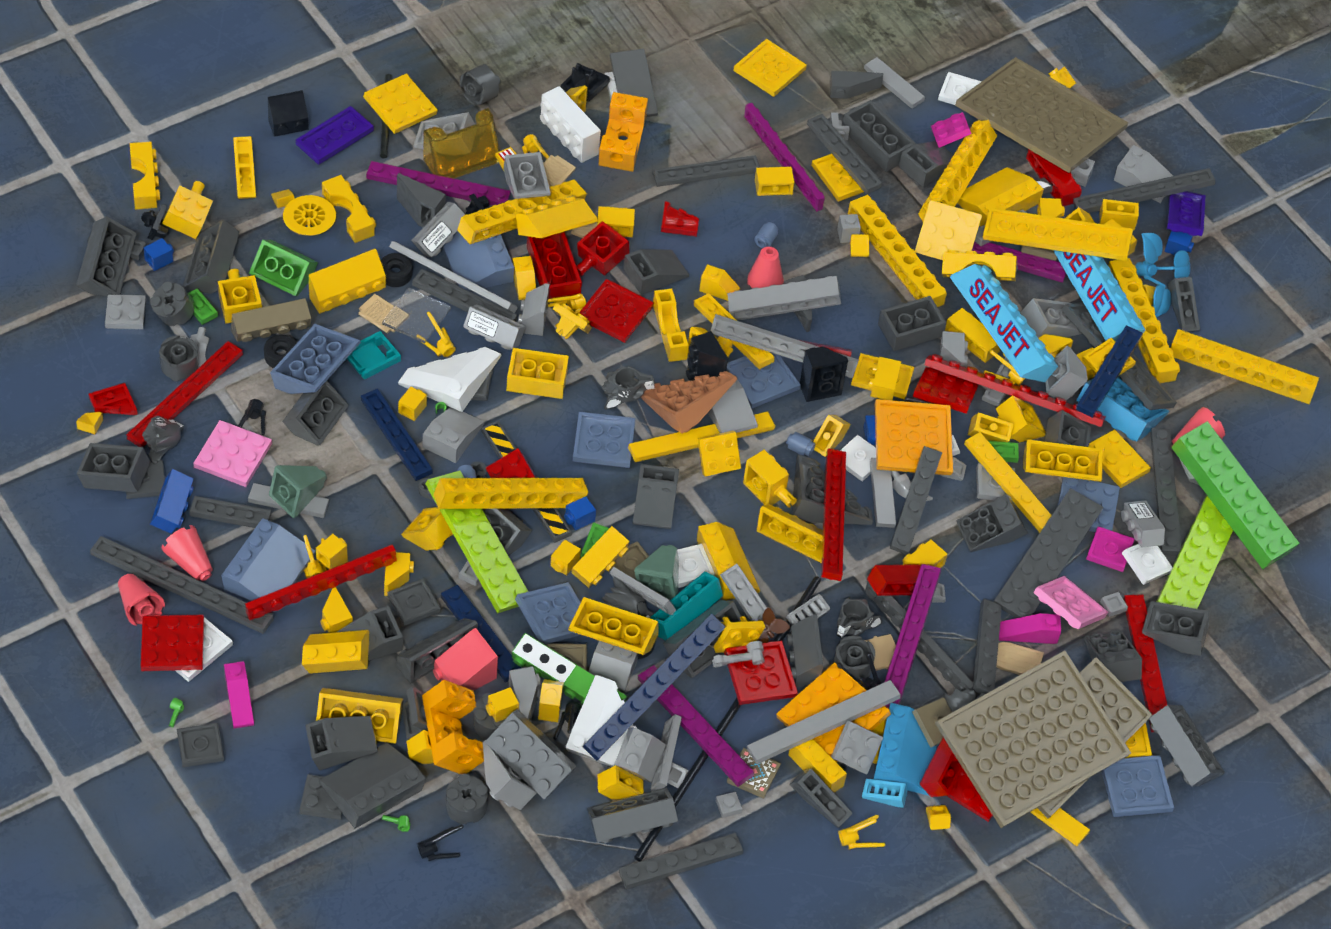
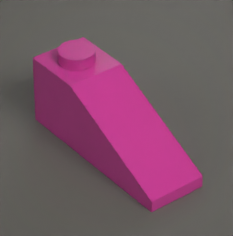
M1040 613L1001 621L999 641L1057 644L1061 634V617L1057 614Z
M242 661L224 664L233 728L254 726L245 663Z

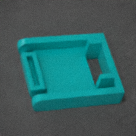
M381 331L361 340V343L347 357V360L361 374L363 379H367L401 361L400 353ZM383 345L388 350L386 351V356L378 346Z

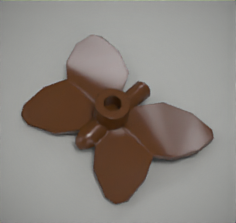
M767 608L762 615V620H758L764 622L765 629L757 641L768 643V635L770 638H773L774 634L772 632L777 634L784 633L790 626L786 621L776 619L771 608Z

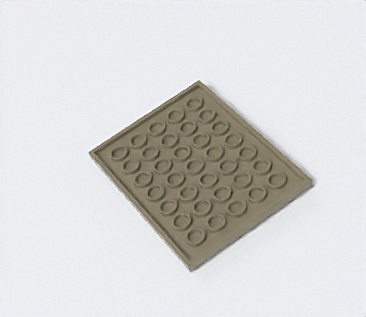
M1016 57L957 99L955 106L980 121L989 120L992 128L1068 173L1105 146L1128 126L1127 121Z
M1066 651L1057 654L935 723L1001 829L1131 754V751Z

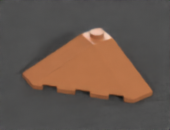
M724 371L720 372L718 377H710L707 374L696 376L694 381L685 382V379L670 381V385L662 386L660 383H656L655 389L646 390L641 399L673 429L684 433L690 431L693 426L702 420L736 382L737 377Z

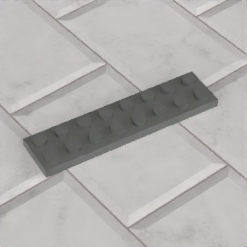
M1084 303L1065 304L1062 311L1076 325L1078 331L1088 339L1092 346L1096 348L1105 342ZM1132 353L1131 357L1136 363L1133 367L1119 375L1121 380L1132 389L1133 394L1139 397L1147 409L1174 408L1177 403L1136 355Z
M1070 488L994 602L1002 606L1003 611L1015 618L1033 615L1041 603L1038 596L1033 592L1038 586L1058 578L1104 507Z

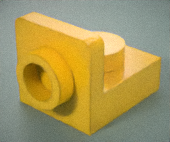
M1065 66L1060 70L1055 68L1048 73L1052 79L1068 88L1076 84Z

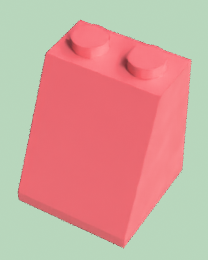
M474 628L434 660L433 673L437 680H447L465 688L476 690L497 679L498 656L479 631Z

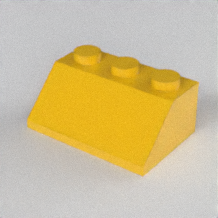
M369 630L310 634L303 645V667L309 673L368 669Z

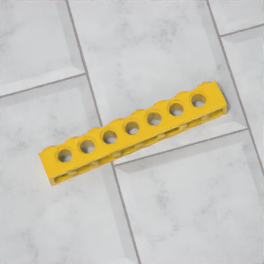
M978 120L972 124L970 128L972 134L964 137L920 209L918 215L922 222L924 221L930 200L953 207L956 206L997 138V134L991 127L989 120Z
M574 179L565 181L561 184L550 186V196L508 200L505 203L493 205L490 208L479 210L469 215L466 214L461 217L457 230L469 244H473L517 229L516 213L522 212L523 208H536L538 204H550L555 199L564 200L569 195H576V198L585 200L587 193Z
M869 195L850 201L848 214L858 215L860 230L864 235H869L871 244L913 297L918 300L931 296L937 307L944 305L947 295L945 288L938 283L934 274L930 273L925 263L918 258L914 249L910 248L905 238L898 233L896 227L887 219L886 214L878 208L877 203Z
M1130 258L1127 261H1109L1110 271L1118 281L1122 291L1126 294V298L1133 306L1136 315L1142 321V325L1145 328L1138 347L1148 370L1159 383L1176 381L1177 374L1180 372L1179 364L1173 357L1172 348H1169L1167 336L1162 332L1161 323L1155 316L1154 307L1150 305L1148 293L1143 289V283L1137 275L1136 266L1132 264Z
M1177 329L1171 345L1173 357L1306 404H1310L1319 377Z
M440 478L433 495L439 509L566 508V505L587 496L588 489L583 478Z

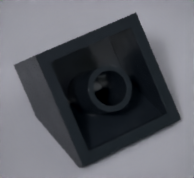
M303 90L268 97V120L274 137L309 130L308 113Z

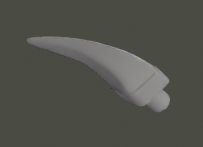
M199 327L197 334L190 337L197 345L199 367L207 361L205 352L209 342V338L205 336L206 329L203 327Z
M891 471V475L894 478L892 481L893 489L899 495L906 498L911 485L909 477L906 473L900 475L898 471ZM928 495L926 501L932 500L933 497Z

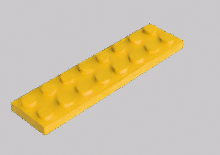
M989 208L983 240L1127 261L1133 229Z

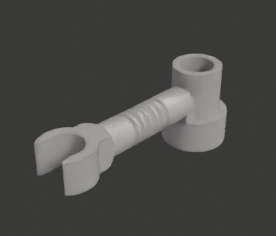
M753 641L746 645L748 653L713 656V667L717 668L730 663L752 660L753 665L764 663L763 644L761 641Z

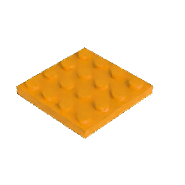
M876 399V469L915 473L922 449L926 446L942 452L935 474L952 475L950 405Z
M834 662L776 713V716L788 727L867 690L843 669L838 668ZM883 706L851 722L872 732L891 713L889 709ZM845 724L813 738L830 757Z

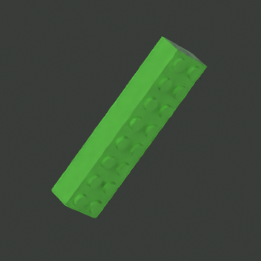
M1208 421L1181 436L1171 448L1262 569L1291 553L1299 544L1298 540Z

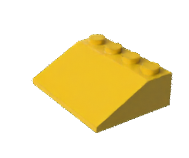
M1006 167L966 188L957 203L964 210L981 214L982 218L979 225L981 227L986 224L989 208L1016 212L1022 209L1026 211L1039 203L1044 189L1032 177Z

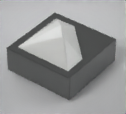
M1044 177L1035 180L1044 189L1042 195L1052 192L1053 185Z

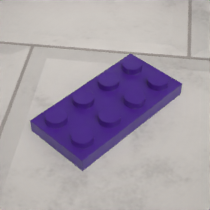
M349 106L295 139V142L302 151L319 165L373 132L374 126L353 107Z
M1188 191L1169 195L1167 229L1173 232L1188 233L1191 236H1202L1204 231L1206 195Z

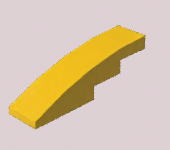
M251 136L233 137L238 199L256 198Z

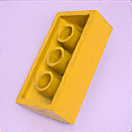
M576 195L566 196L564 200H552L550 204L541 203L536 208H523L522 212L516 213L518 235L544 238L598 222L596 215L586 201L582 198H576Z
M376 249L309 274V299L319 314L386 288V275Z
M1027 440L1023 455V469L1029 473L1101 482L1103 449Z
M767 504L760 508L757 532L822 563L823 530L799 519L795 515L783 511L779 507Z
M719 522L698 526L697 542L703 545L715 577L719 578L723 592L722 600L735 599L720 574L735 564L739 565L755 591L759 593L760 589L734 529Z
M583 597L568 631L645 655L651 651L658 636V621Z
M322 688L319 693L316 721L324 718L370 716L376 741L396 744L401 722L403 698Z

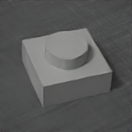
M467 560L459 573V579L477 586L479 580Z
M1119 592L1102 597L1100 601L1104 609L1108 611L1109 617L1126 612L1128 608Z
M736 792L716 796V803L722 818L742 813V807Z

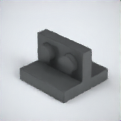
M414 687L407 690L408 702L404 703L402 707L407 740L423 730L428 731L422 699L424 693Z

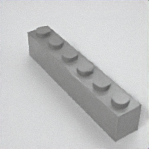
M827 276L820 279H808L801 282H789L788 284L727 293L729 313L737 321L841 304L840 286L837 276Z

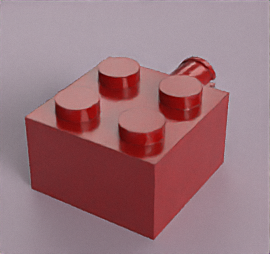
M602 221L577 243L578 256L583 261L576 267L579 276H583L591 267L605 276L625 258V255L630 254L629 241Z
M519 448L486 467L490 478H536Z

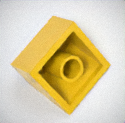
M1012 395L996 408L999 415L998 419L1013 423L1010 439L1024 442L1046 435V431L1033 406Z
M433 507L423 509L401 535L427 551L438 550L443 547L444 541L452 536L453 533L439 508Z

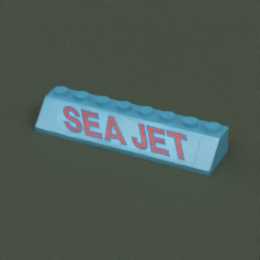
M1053 250L1105 341L1112 338L1116 342L1126 325L1142 333L1145 332L1142 321L1136 315L1133 306L1129 303L1126 294L1120 288L1118 281L1113 276L1110 267L1106 264L1103 257Z
M973 264L950 276L951 280L1021 378L1046 382L1058 365L1054 361V357L1046 350L1045 344L1036 336L1035 330L1028 325L1027 319L1020 314L1017 305L1010 300L1009 294L1002 289L999 280L992 275L991 269L986 265Z

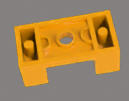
M613 92L609 110V121L606 133L602 136L599 149V166L634 172L647 116L648 98ZM620 136H626L627 139H626V140H621V139H619L618 137H620Z
M443 680L422 695L434 765L459 774H467L484 762L483 742L475 739L471 740L463 736L460 722L461 718L476 708L474 690Z

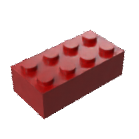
M565 232L544 238L527 236V251L529 256H531L539 286L549 284L548 299L581 294L582 281Z

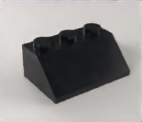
M712 331L691 338L686 376L689 380L694 381L696 376L709 374L710 377H718L720 372L727 371L728 357Z
M825 347L805 350L800 388L806 402L842 395L848 364L847 357Z

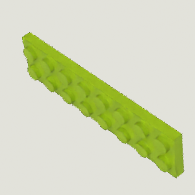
M459 470L428 479L425 485L435 501L433 494L440 478H464ZM439 509L497 614L519 607L515 600L516 596L526 593L528 590L483 510Z
M1207 494L1156 602L1197 609L1233 532V529Z

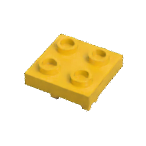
M556 303L553 310L561 317L556 329L560 336L562 335L565 339H568L578 328L587 334L592 329L589 325L590 321L580 313L576 316L573 314L572 308L562 303V305Z
M734 430L697 438L702 474L704 476L741 469L737 436Z
M745 616L740 617L741 621L730 622L728 617H723L724 622L721 623L725 626V629L713 646L715 652L724 653L725 648L746 646L750 642L757 641L765 629L764 622L747 621Z

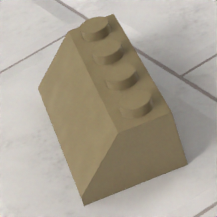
M306 298L234 313L231 319V332L237 342H248L257 337L266 338L275 333L285 334L293 329H306L311 325V315Z

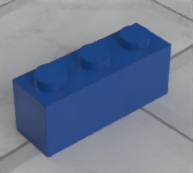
M174 469L169 472L165 477L150 525L170 534L176 528H180L184 519L181 517L182 513L186 511L189 504L186 501L187 497H190L194 488L191 486L194 478Z

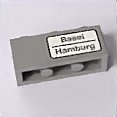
M447 202L411 241L424 256L434 257L439 254L440 248L444 244L449 243L453 239V235L458 231L460 219L465 214L455 203Z
M478 304L469 308L463 326L468 329L469 333L484 336L485 340L493 343L497 342L501 344L502 348L507 350L519 347L526 328L525 325Z
M1144 500L1124 503L1121 518L1126 523L1128 530L1134 535L1135 541H1138L1141 547L1164 545L1165 527L1148 502Z

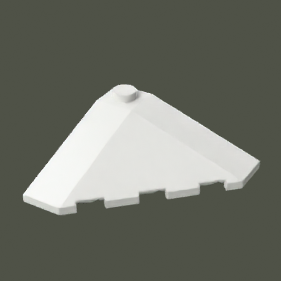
M483 347L476 351L461 353L444 360L440 359L429 362L419 367H411L406 370L398 384L408 389L410 386L419 389L427 394L428 398L437 402H444L447 406L463 412L500 359L501 353Z
M595 675L567 742L566 749L568 752L596 761L582 746L625 703L624 700L621 701L615 681ZM627 731L596 762L613 767Z

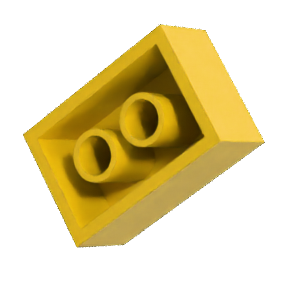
M513 348L507 375L506 391L563 399L569 356Z

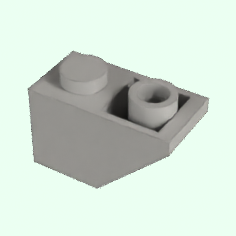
M943 331L940 341V356L948 362L953 360L959 362L960 366H967L968 355H965V352H967L968 341H965V333Z

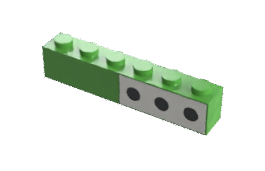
M526 633L512 651V659H514L513 662L520 667H533L535 674H539V678L543 677L546 680L564 682V694L571 699L575 697L583 705L595 678L594 675ZM617 690L621 701L624 700L626 702L627 696Z

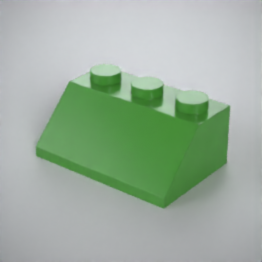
M262 240L249 274L255 275V277L294 296H298L309 283V274L315 272L318 262L273 240Z

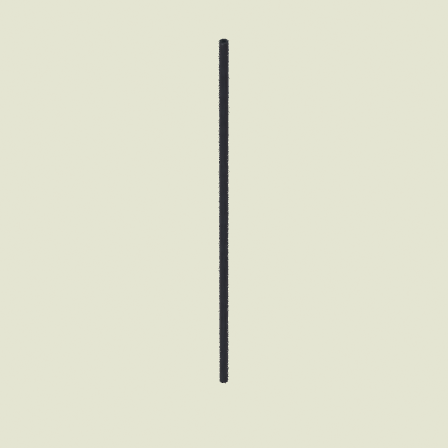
M815 576L793 611L809 601L821 582L819 577ZM788 620L786 622L790 626L789 629L784 633L777 634L773 642L784 640L792 626ZM737 698L715 730L720 736L723 735L741 707ZM704 750L674 794L675 808L709 755ZM655 827L650 831L634 856L636 861H642L663 827Z

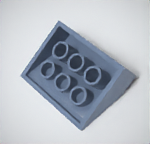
M456 231L453 239L442 246L452 272L482 288L514 281V266L501 234L469 244ZM457 283V285H458L459 287H461V288H463V289H465V290H467V291H471V290L467 289L466 287H464V286H462V285H460V284Z
M314 324L270 372L275 389L288 394L317 392L361 343L360 340Z
M262 518L221 575L224 590L253 601L295 584L310 562L305 543L280 525ZM312 549L313 556L316 554L314 549Z

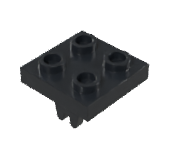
M577 63L576 68H572V74L561 84V88L564 92H567L571 88L585 85L587 86L586 101L590 102L610 82V78L605 74Z

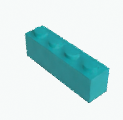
M704 571L670 600L676 609L673 615H669L661 609L652 615L650 619L658 621V637L666 641L723 596L719 578Z

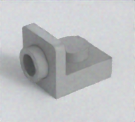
M831 113L830 123L845 140H848L849 126H842L838 113Z

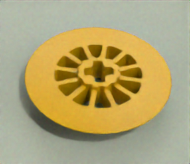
M305 195L293 199L286 205L283 211V220L290 230L298 234L317 235L332 227L336 220V211L328 200L319 196Z

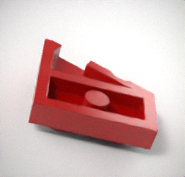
M665 201L661 232L697 237L699 218L688 214L681 208L677 210L671 207L669 202Z
M125 383L88 394L95 412L124 415L138 414Z

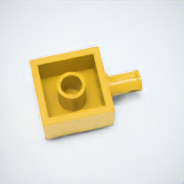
M195 181L191 190L179 185L162 224L196 239L213 200L201 195L205 185L200 181Z
M230 269L227 272L229 279L218 281V294L225 324L231 323L232 314L262 308L255 275L240 277L238 269Z
M762 450L746 460L743 484L764 505H774L781 500L790 508L791 505L793 506L796 503L797 499L787 490L789 474L784 467H781L772 455Z

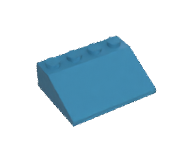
M1117 377L1097 410L1102 412L1103 416H1106L1105 420L1114 429L1122 431L1133 441H1139L1151 431V428H1154L1169 413L1167 409H1147L1139 397L1133 394L1132 389L1120 377ZM1093 379L1085 383L1076 400L1077 402L1080 401Z
M890 703L889 710L891 715L886 720L883 733L884 738L881 742L874 780L906 783L908 791L929 796L921 787L920 782L939 745L930 748L912 713L915 709Z

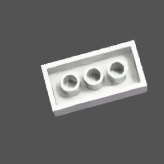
M558 86L542 94L540 119L543 124L549 127L552 134L561 140L563 146L571 151L573 157L583 163L599 155L601 130L563 89Z

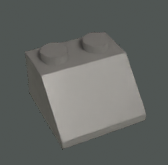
M544 284L527 292L526 299L522 300L520 311H523V314H519L518 323L526 326L524 334L543 336L548 310L549 284Z
M1066 346L1054 358L1058 367L1045 383L1046 393L1050 396L1068 400L1081 386L1085 385L1088 378L1085 365L1073 350Z
M599 641L591 661L589 673L615 681L618 687L617 690L624 693L637 664L638 653Z
M634 727L629 728L614 766L616 765L651 783L666 744L651 734Z

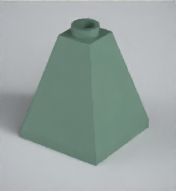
M277 465L274 469L269 496L292 518H296L324 487V482L327 479L326 473L316 466Z
M662 545L639 564L634 572L637 581L668 600H671L678 594L679 556L675 546Z

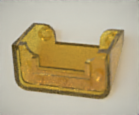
M489 108L479 111L475 117L477 124L449 134H446L439 127L424 130L423 160L432 174L454 179L498 163L495 153L500 152L494 117Z

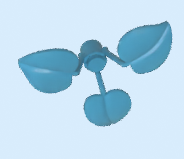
M1142 233L1145 261L1137 262L1135 266L1138 276H1143L1144 280H1150L1157 284L1154 291L1153 307L1155 316L1159 317L1169 310L1171 293L1169 289H1165V284L1151 277L1156 274L1157 270H1175V278L1188 277L1191 269L1190 258L1186 251L1180 250L1174 256V266L1156 267L1154 263L1158 261V256L1163 251L1162 240L1157 234Z

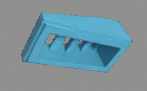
M866 779L862 798L904 808L908 790L906 783ZM872 786L875 787L874 793H870ZM880 788L883 789L882 794H879Z

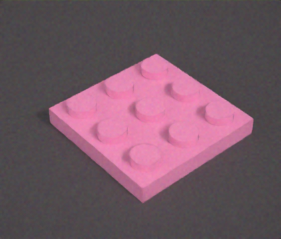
M219 420L194 461V468L247 487L271 447L272 439Z
M1065 576L1040 585L1033 592L1041 602L1048 604L1057 615L1065 618L1073 628H1083L1105 618L1108 614L1106 609Z

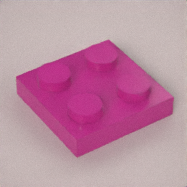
M963 112L954 114L950 118L938 121L931 126L939 148L972 134Z
M1098 526L1086 560L1123 572L1127 560L1122 555V552L1132 547L1135 539Z

